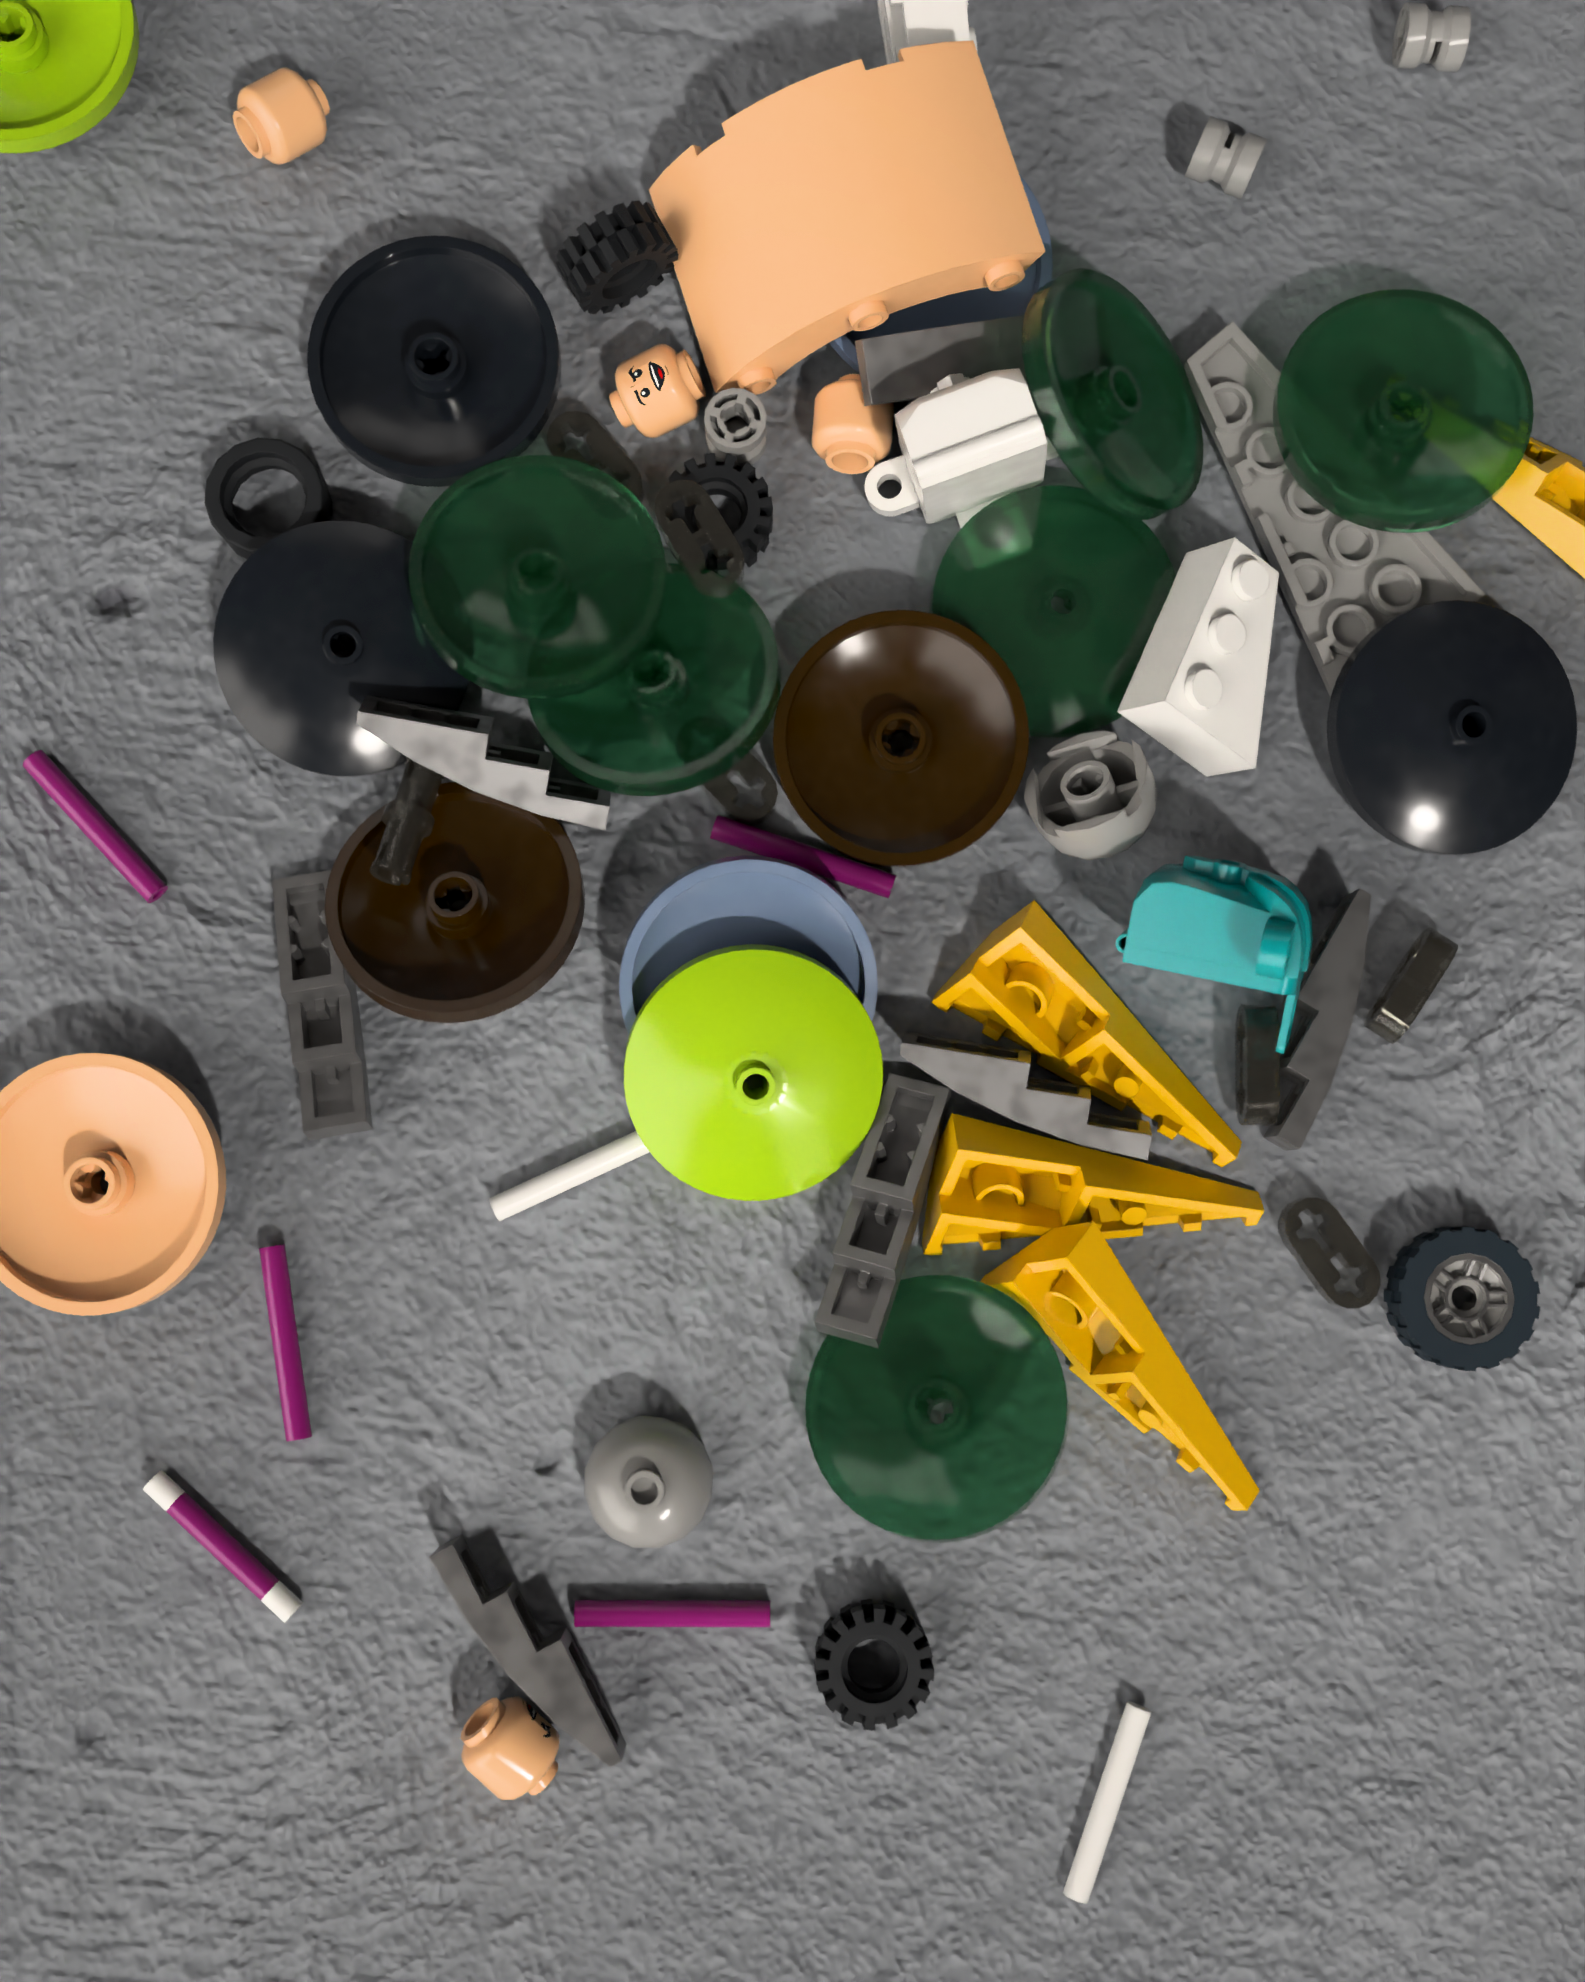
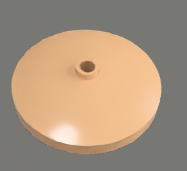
M79 1053L46 1061L21 1074L0 1091V1281L27 1301L51 1311L81 1316L103 1315L141 1306L160 1297L181 1282L194 1269L210 1246L221 1220L226 1195V1166L223 1149L214 1124L202 1104L191 1091L172 1075L152 1064L127 1056L104 1053ZM104 1173H106L105 1180L109 1183L106 1193L100 1186V1180Z

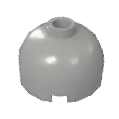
M1104 730L1078 734L1055 745L1047 752L1050 762L1042 768L1038 776L1034 768L1029 774L1024 793V800L1029 814L1041 835L1061 853L1085 860L1110 858L1128 850L1145 834L1154 817L1157 787L1141 746L1132 739L1131 745L1130 743L1119 741L1116 733Z
M639 1415L616 1424L596 1443L585 1467L584 1496L593 1519L612 1539L633 1548H661L683 1539L702 1521L712 1498L713 1466L705 1445L686 1425L664 1417Z

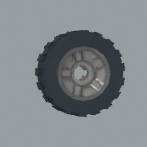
M1446 1226L1434 1228L1435 1231L1431 1233L1423 1232L1413 1238V1243L1409 1246H1403L1396 1254L1398 1258L1393 1266H1389L1386 1275L1389 1278L1387 1290L1384 1289V1302H1387L1389 1311L1386 1315L1389 1324L1394 1326L1399 1334L1397 1338L1404 1346L1415 1350L1414 1354L1421 1359L1436 1363L1439 1366L1462 1371H1476V1368L1479 1367L1490 1369L1499 1366V1362L1505 1358L1512 1359L1520 1352L1518 1348L1522 1343L1529 1341L1534 1332L1532 1326L1535 1318L1539 1319L1541 1307L1537 1306V1294H1540L1538 1281H1534L1531 1270L1534 1269L1528 1259L1521 1257L1517 1252L1519 1248L1511 1241L1498 1238L1497 1233L1485 1229ZM1460 1286L1464 1292L1472 1294V1301L1464 1302L1463 1306L1457 1309L1453 1305L1451 1297L1454 1289Z

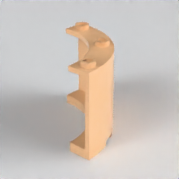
M973 41L940 42L902 48L898 53L900 62L865 70L862 59L820 72L787 86L757 101L721 123L725 136L703 151L700 146L691 145L651 185L649 192L655 211L678 249L679 256L678 260L673 262L674 269L715 393L730 388H741L755 395L762 394L776 385V379L809 354L852 330L866 331L884 323L888 319L889 314L968 290L988 287L990 291H1002L1011 288L1025 278L1024 271L1046 252Z

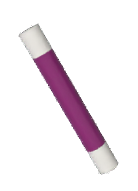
M163 1470L159 1471L144 1486L143 1490L284 1623L300 1608L303 1602Z

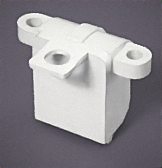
M1020 368L993 370L971 379L964 377L963 373L949 374L937 382V387L931 390L930 394L917 398L894 415L902 455L882 462L870 470L865 480V494L870 507L883 516H897L919 507L927 524L956 516L973 566L976 570L983 571L1025 556L1032 551L1033 544L1015 494L1044 481L1046 461L1061 456L1071 449L1076 440L1078 422L1073 410L1062 402L1048 401L1034 406ZM1049 420L1058 421L1062 424L1064 432L1057 438L1045 437L1043 424ZM886 480H895L901 484L902 489L896 497L888 499L879 494L880 485ZM999 515L1011 523L1014 535L1008 546L994 551L986 549L980 544L977 538V528L986 517Z

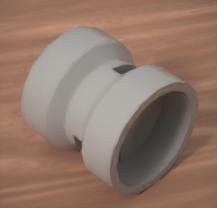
M1404 3L1397 19L1393 39L1392 61L1394 67L1414 69L1421 63L1432 64L1436 71L1457 72L1462 66L1469 43L1471 30V12L1469 7L1449 5L1442 11H1433L1428 8L1426 3Z
M1210 116L1184 177L1199 183L1213 180L1221 185L1225 194L1241 200L1267 139L1251 132L1243 136L1231 133L1227 122Z
M741 388L722 390L711 398L705 408L706 444L709 453H715L717 462H725L726 454L736 456L737 465L743 468L746 462L751 465L755 464L766 450L767 415L764 404L755 394ZM736 417L735 420H731L726 424V421L730 418Z

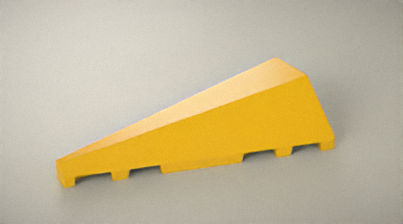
M1399 374L1391 376L1378 400L1585 579V467H1583V462L1498 421L1489 431L1481 428L1459 415L1460 403L1447 397L1439 403L1406 383L1407 378Z
M1035 900L993 930L936 992L931 1001L938 1009L945 1013L953 1007L983 1024L982 1033L993 1040L998 1041L1002 1036H1005L1037 1054L1036 1064L1072 1084L1090 1086L1093 1096L1122 1111L1128 1105L1158 1122L1157 1132L1173 1140L1179 1134L1210 1151L1214 1164L1223 1167L1237 1159L1242 1144L1241 1140Z
M951 1113L939 1141L930 1175L922 1248L924 1255L932 1256L942 1255L943 1245L979 1242L983 1251L1001 1249L1002 1239L1042 1236L1055 1227L1091 1221L1095 1222L1105 1239L1143 1236V1226L1178 1223L1183 1232L1200 1231L1202 1221L1237 1217L1242 1219L1245 1226L1257 1225L1265 1210L1257 1191Z
M1094 1221L1052 1228L984 1275L976 1286L982 1295L990 1300L996 1294H1000L1025 1316L1020 1327L1034 1339L1044 1332L1070 1360L1071 1364L1068 1368L1143 1434L1152 1428L1159 1431L1180 1450L1176 1462L1189 1473L1198 1467L1203 1469L1227 1496L1225 1504L1230 1509L1248 1511L1260 1492L1258 1486Z

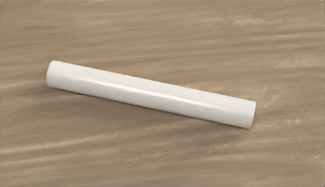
M634 1131L490 1197L491 1207L497 1219L502 1221L649 1153V1150L642 1142L637 1131Z
M1126 1702L1063 1890L1065 1896L1080 1903L1087 1904L1152 1713L1150 1709L1134 1702Z

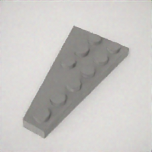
M1233 321L1187 359L1182 369L1268 561L1279 572L1278 583L1330 698L1339 673L1350 654L1370 632L1388 619L1402 612L1430 603L1452 600L1477 602L1485 595L1478 585Z

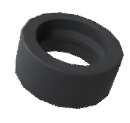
M254 438L234 445L217 459L206 480L204 503L211 525L234 552L245 559H248L268 541L282 534L279 533L269 537L256 536L245 531L236 520L233 511V499L240 486L253 474L268 469H281L293 474L302 484L306 496L305 508L298 521L285 532L311 523L331 521L332 499L326 481L319 469L302 449L281 439Z

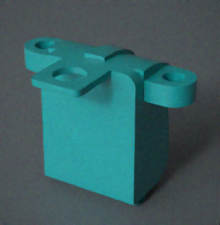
M1185 855L1183 864H1164L1144 879L1133 901L1129 927L1116 939V948L1119 952L1124 953L1122 962L1287 995L1276 1046L1277 1053H1285L1290 1039L1301 981L1304 972H1307L1309 968L1313 939L1311 914L1304 895L1296 885L1283 876L1233 860Z

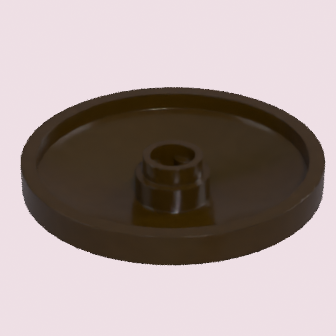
M891 610L864 615L846 622L823 636L805 653L789 675L777 705L773 729V748L777 773L791 805L802 821L819 838L839 852L870 864L889 867H911L934 863L949 858L980 840L993 828L1011 804L1025 771L1029 747V727L1025 703L1012 672L999 654L979 635L965 626L933 613L915 610ZM899 732L908 734L913 740L912 749H906L903 755L892 752L891 745L889 744L890 738Z
M456 782L436 784L414 790L387 803L369 816L353 832L340 850L333 864L325 894V918L329 938L340 962L355 984L371 999L397 1014L412 1019L438 1023L467 1022L496 1015L518 1005L540 990L553 978L571 953L579 936L585 909L584 882L576 852L569 837L554 818L541 816L479 794Z

